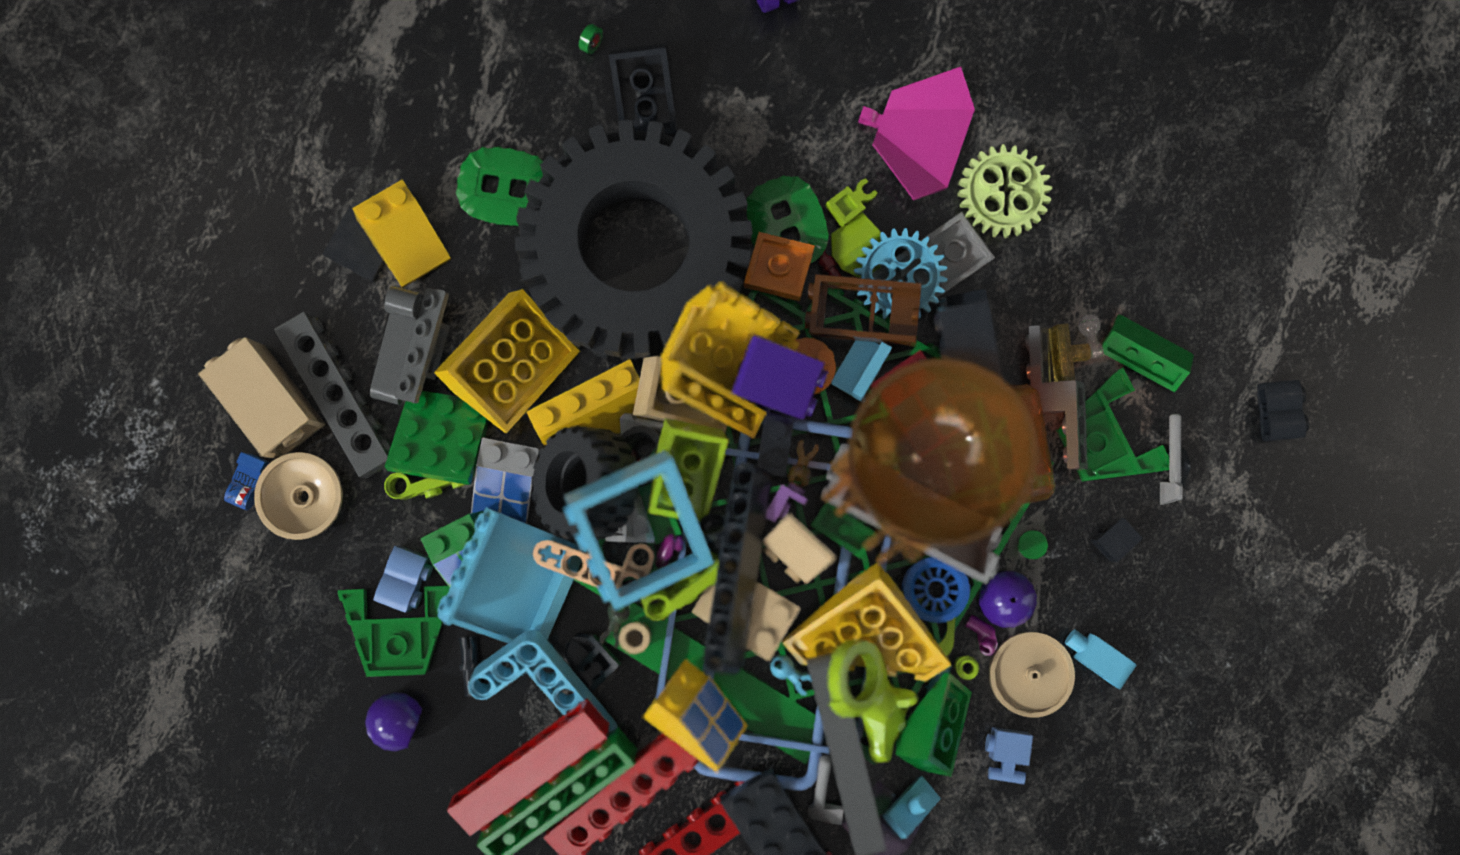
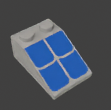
M482 438L476 464L471 513L485 511L487 507L529 524L533 505L531 492H534L531 478L535 474L533 466L535 460H538L540 457L538 454L540 449Z

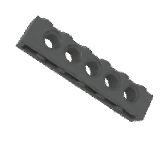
M302 312L275 328V333L357 475L361 478H368L385 468L391 442L388 438L383 439L378 430L381 428L378 419L373 413L369 414L364 406L367 403L364 395L359 389L355 390L350 380L353 377L344 364L340 365L336 356L339 353L330 340L326 341L322 332L325 329L321 321L316 316L312 317ZM309 339H314V348L310 352H306L305 343ZM323 363H327L329 371L325 376L320 377L319 367ZM341 387L343 396L340 400L334 401L333 391ZM355 411L357 421L352 426H349L346 420L350 412ZM369 435L372 444L369 449L364 451L361 448V440Z

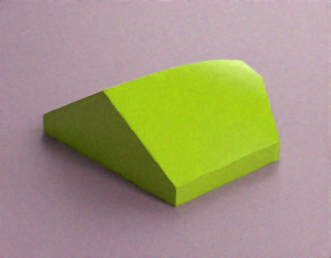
M861 213L831 234L832 257L841 270L857 278H861V275L853 273L854 269L862 268V265L856 259L857 257L866 258L862 248L872 249L870 239L872 238L877 242H881V232L864 213ZM877 266L873 268L872 273L880 269L882 266Z

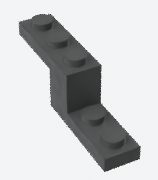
M1040 325L1029 326V334L1026 335L1025 339L1026 348L1030 354V362L1027 363L1026 367L1027 377L1031 383V391L1027 395L1028 405L1032 413H1066V417L1062 420L1063 433L1067 439V446L1063 449L1064 462L1067 464L1068 469H1088L1085 383L1077 380L1051 382L1049 329Z

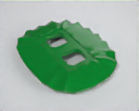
M482 147L478 151L471 152L461 164L460 174L457 179L456 195L459 199L460 207L471 217L486 222L518 226L516 221L518 208H526L528 199L526 194L523 198L511 197L509 195L511 181L514 179L523 180L528 184L530 179L539 182L543 177L540 167L543 161L538 156L511 148ZM485 175L499 177L496 193H487L481 190Z
M783 175L777 179L769 180L765 184L756 186L752 194L746 198V215L748 221H751V241L754 247L759 232L781 237L782 231L797 227L801 236L798 242L815 245L811 263L816 261L825 251L829 236L827 224L817 196L808 183L799 177ZM787 201L791 214L775 220L771 207L780 202Z

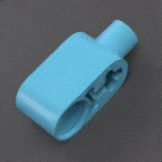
M1074 629L1065 640V644L1077 652L1074 655L1077 661L1118 689L1122 688L1137 666L1133 661L1091 633L1086 638Z

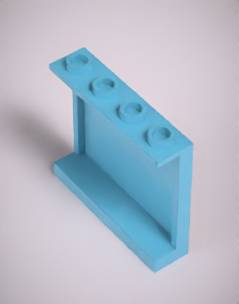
M486 507L484 513H481L476 520V531L472 540L468 541L464 547V558L460 567L452 574L450 590L447 596H444L440 601L438 618L447 625L452 623L506 643L511 642L527 630L539 631L548 639L574 578L537 564L533 557V550L536 544L544 540H553L577 550H582L576 543ZM550 545L548 548L541 550V553L545 555V561L548 558H556L560 560L557 566L561 567V560L567 551L563 550V555H557L551 552L552 546ZM577 555L570 557L568 567L571 571H578L582 561L581 557ZM524 645V648L528 651L537 650L533 645Z

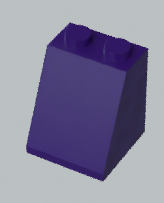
M753 335L732 393L805 420L806 415H813L818 399L813 398L816 388L823 387L828 371L824 370L825 364L821 361Z

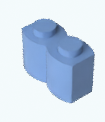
M400 545L394 546L373 601L405 613L410 612L412 608L416 609L423 595L419 591L423 581H428L433 570V565H430L431 560L429 556Z

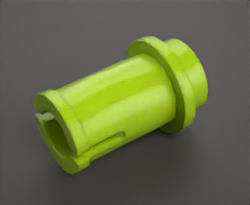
M960 656L954 661V669L962 679L969 680L978 674L979 664L973 657ZM968 663V669L963 672V665Z

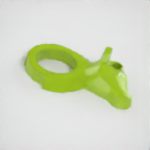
M857 639L847 640L837 647L832 655L833 658L828 671V687L832 698L829 705L841 717L853 718L861 716L869 739L871 759L876 763L888 762L892 757L894 741L905 728L906 712L909 706L918 701L915 692L894 688L890 684L882 655L874 644ZM860 654L866 664L867 680L861 695L854 700L848 691L847 673L852 660Z

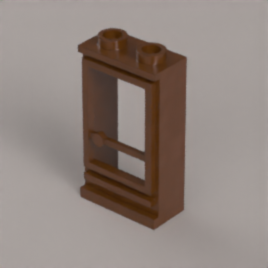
M815 275V282L809 283L808 300L813 301L812 310L806 311L805 329H809L811 337L916 346L921 283ZM828 288L872 292L870 296L871 311L868 332L824 328ZM877 293L893 294L889 334L873 332L875 307L878 302Z

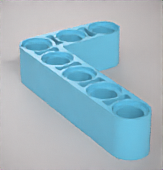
M536 630L523 632L475 668L468 685L472 696L480 700L487 699L527 672L563 715L587 698L610 723L608 734L617 728V723L547 639ZM524 645H533L537 650L528 651L524 648ZM501 662H510L514 667H504ZM551 667L555 672L547 673L542 668ZM485 678L490 684H483L478 679ZM570 689L573 691V694L567 695L561 690Z

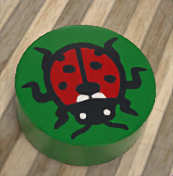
M594 24L588 25L583 30L579 39L580 50L588 54L594 53L603 36L602 28Z

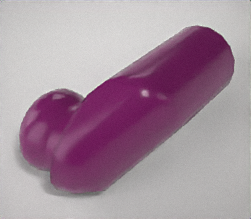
M672 533L665 536L656 554L655 565L657 568L661 569L669 565L672 552L683 549V537L681 535L673 536Z
M971 614L964 626L977 633L980 652L985 656L993 655L998 647L994 627Z

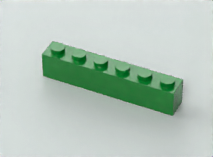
M617 727L607 735L606 742L596 750L590 749L576 765L571 766L569 764L554 781L550 783L548 781L544 782L533 796L528 799L522 798L508 814L503 815L501 813L487 829L481 831L477 846L485 855H512L634 766L637 748Z

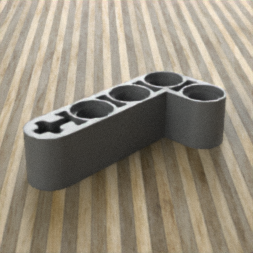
M390 286L387 291L384 307L385 311L389 313V318L370 388V397L372 399L400 405L403 401L396 399L395 394L424 297L419 292Z

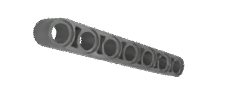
M834 652L806 659L855 855H872L886 851L854 718L839 716L829 705L832 698L828 687V671Z

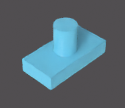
M920 776L910 784L882 816L897 835L903 839L910 835L941 798L924 777Z

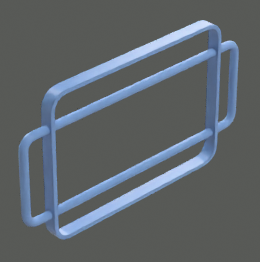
M794 418L793 430L850 438L855 442L856 449L859 450L858 453L864 456L867 455V441L858 429L850 426ZM741 432L737 450L726 448L724 454L736 456L734 470L739 464L747 463V459L758 460L759 453L749 452L751 438ZM788 458L787 465L826 471L831 466V464ZM846 512L848 515L857 520V517ZM684 530L682 531L683 549L679 551L678 560L684 558L686 554L688 540ZM886 532L883 535L879 562L885 571L891 535ZM842 546L834 595L848 583L852 553ZM677 609L669 614L656 698L665 687ZM704 665L703 672L713 680L714 672L709 671ZM864 667L860 695L867 680L866 667ZM818 706L812 743L744 732L739 739L810 751L808 771L804 777L792 778L776 775L783 787L791 790H805L811 787L817 780L819 759L822 753L830 754L828 745H823L825 734ZM858 716L856 719L859 742L864 724L861 716ZM701 760L694 767L700 774L741 782H746L761 773L723 766L716 773Z

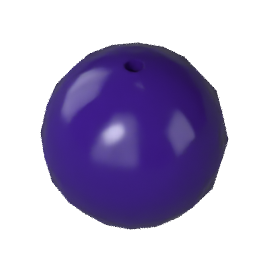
M1002 570L996 572L994 577L989 579L987 583H983L979 592V605L983 615L991 623L1002 628H1015L1024 624L1033 615L1037 606V594L1032 582L1025 575L1014 570ZM1012 597L1015 598V602H1014V603H1012V602L1010 601V599H1011Z
M398 692L385 694L374 701L368 710L365 721L367 734L372 742L383 750L396 752L407 749L418 724L422 708L417 700L408 694Z

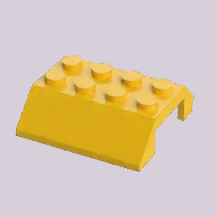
M721 282L716 287L709 285L686 304L661 356L663 390L754 439L767 412L756 407V402L732 393L753 335L796 352L799 343L794 340L798 337L799 331L784 321L780 322V318L764 308L760 309L759 305L745 296H738L737 291Z

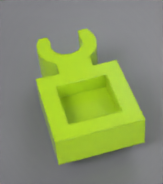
M867 179L861 180L854 188V192L847 186L824 205L841 227L865 210V206L862 203L872 201L877 195L876 191H873L871 194H865L862 191V187L868 182Z

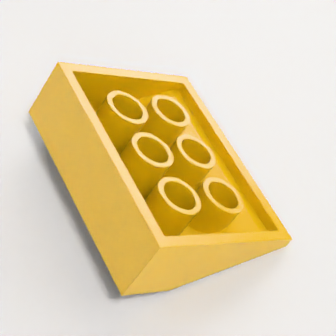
M521 289L508 293L434 373L454 394L504 433H507L580 351L561 331L548 321L537 304Z

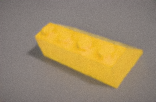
M629 359L527 411V414L543 445H547L546 440L553 434H556L558 430L564 427L569 428L570 426L601 428L619 434L621 433V416L624 413L633 414L640 377Z

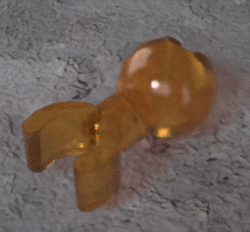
M803 440L797 446V454L799 456L797 465L791 467L788 472L789 482L796 487H804L810 482L811 473L808 466L810 460L818 452V445H814L813 451L804 456ZM794 480L800 481L801 484H795Z

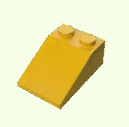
M403 180L352 208L356 219L402 288L451 260L420 205Z

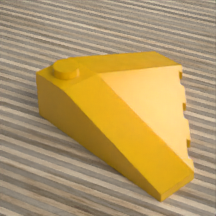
M879 563L855 577L782 640L783 645L802 665H807L806 659L835 652L836 648L845 641L857 639L872 643L879 649L886 667L887 676L896 677L897 671L915 673L914 677L916 680L927 681L951 666L947 656L898 586ZM860 654L852 660L848 671H854L855 666L866 667L865 661Z

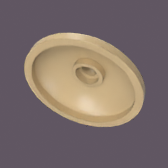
M290 453L272 461L259 476L254 493L256 511L263 524L276 535L296 540L312 538L328 529L337 518L343 500L342 485L336 471L322 458L308 453ZM306 491L309 498L306 502H303L301 494Z

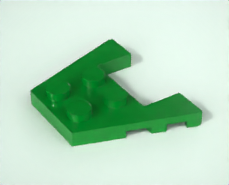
M1124 368L1116 370L1085 401L1088 469L1076 470L1082 482L1169 470V456L1163 445H1159L1135 457L1109 406L1110 402L1135 391ZM1061 425L1056 431L1065 447L1067 446V439Z
M449 586L424 587L425 617L384 619L367 618V589L338 590V597L343 603L346 612L345 616L348 625L351 626L356 640L355 645L367 677L425 675L428 673L443 621L438 618V607L441 599L447 596L450 590Z

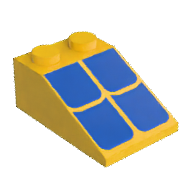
M686 659L643 717L716 773L720 770L748 726L713 680Z

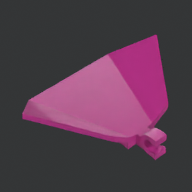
M958 67L891 91L883 115L863 106L858 122L878 129L873 142L874 148L911 198L916 200L947 189L975 108L962 68Z

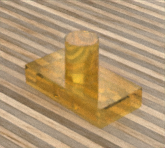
M1057 324L1049 328L1055 382L1075 380L1073 362L1089 361L1091 358V348L1088 343L1071 345L1069 324Z

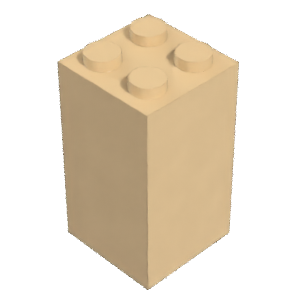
M246 337L233 341L228 346L227 352L220 357L217 356L210 359L204 365L205 369L198 373L263 457L277 459L289 454L326 425L266 346Z

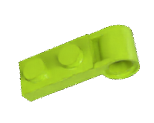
M393 473L387 477L384 488L387 495L391 498L406 500L418 495H425L427 499L442 494V488L452 485L453 489L466 485L431 478L416 482L410 475ZM403 478L406 481L407 487L404 493L398 494L395 490V484L399 479Z
M712 553L711 557L714 564L672 583L667 588H661L642 597L641 601L646 615L653 620L664 619L677 608L680 609L685 604L692 603L699 593L707 587L715 585L719 557ZM661 598L660 602L650 604L653 599Z

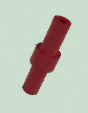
M824 251L817 259L819 262L818 267L822 273L828 276L842 277L837 270L838 264L831 255L828 256Z

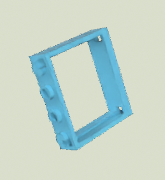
M665 450L564 496L568 507L564 508L566 517L570 525L576 523L579 533L575 534L576 540L581 550H588L591 559L586 560L592 576H599L602 584L597 586L604 603L610 601L615 610L714 564L674 461ZM661 474L693 554L616 589L582 510Z

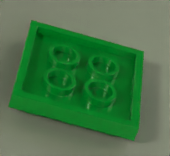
M422 391L417 404L405 401L384 467L387 471L471 485L481 440L485 438L489 420L460 397Z

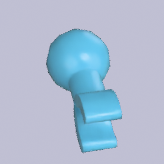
M786 655L775 657L771 663L772 674L780 679L788 678L794 683L795 688L800 694L807 695V692L801 688L799 679L811 681L810 674L797 671L794 668L792 659ZM776 660H780L778 665H774Z

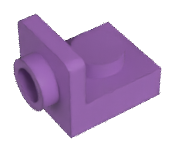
M791 483L787 487L781 485L767 509L766 519L775 522L778 517L783 520L791 504L786 502L788 498L805 505L808 499L803 497L805 491Z

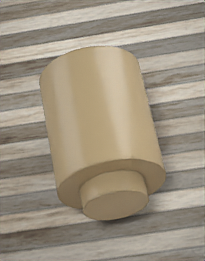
M634 621L626 625L619 636L622 648L633 654L645 650L652 639L650 628L640 621Z

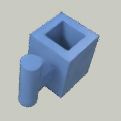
M992 727V734H987L985 750L989 752L991 759L1001 761V769L989 767L988 779L1024 784L1026 774L1025 772L1015 771V764L1029 766L1033 736L1028 732Z

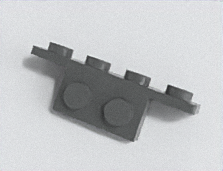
M426 288L398 382L395 394L396 399L417 404L425 378L435 380L436 374L434 372L439 367L450 328L449 325L442 323L449 293L446 291Z

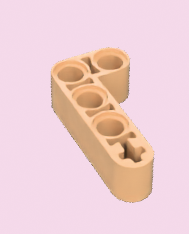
M544 540L536 544L533 550V557L540 566L595 587L602 584L590 572L586 560L591 559L588 553L553 540ZM637 544L630 548L623 567L604 560L606 567L611 572L615 588L622 587L624 579L628 576L640 579L650 574L655 560V553L649 545ZM550 545L552 546L551 552L557 555H563V550L567 551L561 560V567L557 566L560 560L556 558H548L545 561V555L541 553V550L548 548ZM639 548L645 549L649 553V561L645 565H638L633 559L634 552ZM573 555H577L583 560V568L579 572H573L568 567V560Z

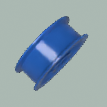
M929 557L917 561L907 570L902 580L901 592L921 620L941 623L955 618L963 611L969 599L970 587L966 574L934 557ZM930 568H935L934 578ZM941 569H943V570H945L946 572H945L944 575L940 578ZM925 571L928 579H925L920 574ZM951 575L954 580L946 583L947 578ZM916 579L920 580L923 583V586L916 585ZM933 581L939 582L942 586V594L938 598L931 597L928 592V586ZM956 584V591L949 590L950 586ZM914 589H921L922 593L915 595ZM947 595H956L954 601L950 599ZM925 597L921 604L916 600ZM943 600L950 604L948 608L945 607ZM931 601L930 610H926V605ZM936 602L938 603V606L940 608V611L935 612Z

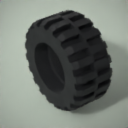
M583 426L564 427L546 440L547 445L541 447L538 453L540 457L538 460H535L533 466L535 474L531 478V485H534V492H531L532 500L536 502L535 510L537 515L542 517L541 522L554 535L564 539H576L575 534L579 533L576 523L570 525L566 517L564 508L568 507L564 496L582 488L585 470L587 471V485L637 463L636 458L631 456L633 451L627 442H624V439L619 434L613 433L611 430ZM637 485L582 510L595 540L611 537L619 531V528H622L627 523V516L631 515L635 508L633 505L634 500L638 499L639 490H637Z

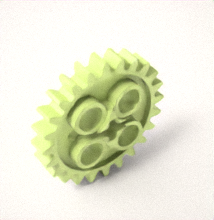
M1002 145L999 153H997L992 146L988 150V156L982 151L979 152V161L972 158L969 162L972 169L965 168L962 172L967 178L960 179L959 185L965 189L960 190L958 196L966 198V200L961 202L960 208H969L965 217L974 216L976 218L972 224L973 227L979 223L983 224L982 233L991 228L993 237H996L999 231H1003L1004 237L1008 238L1011 230H1013L1016 236H1019L1022 232L1021 226L1028 232L1032 228L1031 222L1038 224L1041 220L1038 214L1044 215L1047 212V208L1042 204H1048L1051 201L1050 197L1044 195L1052 190L1051 186L1044 185L1050 178V175L1040 174L1045 165L1036 167L1034 163L1037 160V156L1032 157L1030 160L1027 159L1028 150L1025 149L1019 155L1017 154V146L1014 145L1011 151L1007 152L1005 145ZM1001 167L1006 169L1005 184ZM1012 172H1020L1024 176V182L1015 181L1012 178ZM983 174H993L996 178V183L986 182ZM1003 184L1005 186V191L1010 192L1006 199L1005 193L1003 191H999ZM991 200L995 202L998 210L995 212L987 210L985 201ZM1013 200H1022L1026 205V210L1016 209ZM1004 204H1006L1008 216H1005L1003 213Z

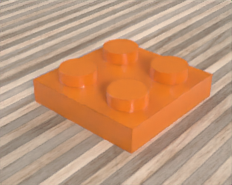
M759 232L744 280V288L800 301L815 245Z

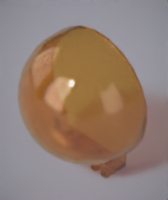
M951 359L925 360L900 368L880 381L863 400L852 422L847 451L829 465V469L840 481L827 491L822 498L826 502L832 500L838 495L839 491L846 487L853 496L840 504L835 513L840 517L855 503L859 502L874 519L881 530L863 544L867 550L877 545L880 539L887 534L894 544L879 554L876 560L880 565L899 549L912 563L930 547L962 546L983 539L1009 521L1022 506L1033 484L1038 461L1037 441L1028 410L1015 391L998 376L971 363Z

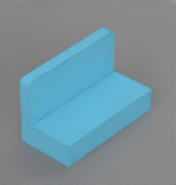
M855 340L831 384L861 401L892 347L883 342L879 345L876 342Z

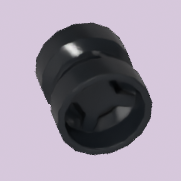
M719 512L706 514L699 521V527L708 550L715 554H720L726 518L724 514Z

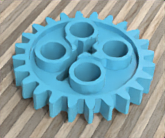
M904 228L901 236H898L896 230L892 229L890 238L884 232H881V242H877L872 238L870 239L872 249L862 248L866 258L857 257L856 261L862 265V268L854 269L853 273L861 275L862 279L876 280L872 275V270L877 266H882L888 272L886 281H890L896 275L895 269L900 272L919 258L921 263L904 277L906 282L915 283L913 280L915 271L922 270L928 276L927 283L921 285L919 319L921 317V308L927 313L931 311L928 302L939 303L935 293L943 294L945 292L943 288L938 286L939 283H944L948 280V278L940 276V273L945 271L947 266H939L938 264L944 258V255H934V251L938 246L936 244L929 248L927 246L928 236L922 241L918 240L919 231H916L912 237H908L907 228ZM899 248L908 250L910 254L909 261L901 263L896 260L895 251ZM859 291L857 293V296H867L864 306L871 304L870 296L872 292ZM877 293L878 302L876 303L875 313L879 309L882 310V319H886L891 314V296L888 293Z

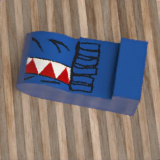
M241 452L236 462L239 464L232 477L233 480L226 490L224 501L247 511L255 503L254 493L258 478L271 462L253 454Z

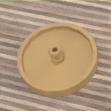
M1021 632L1012 635L997 647L990 660L989 682L995 697L1004 707L1024 717L1049 715L1065 704L1073 690L1075 681L1073 661L1065 647L1048 635L1038 632Z

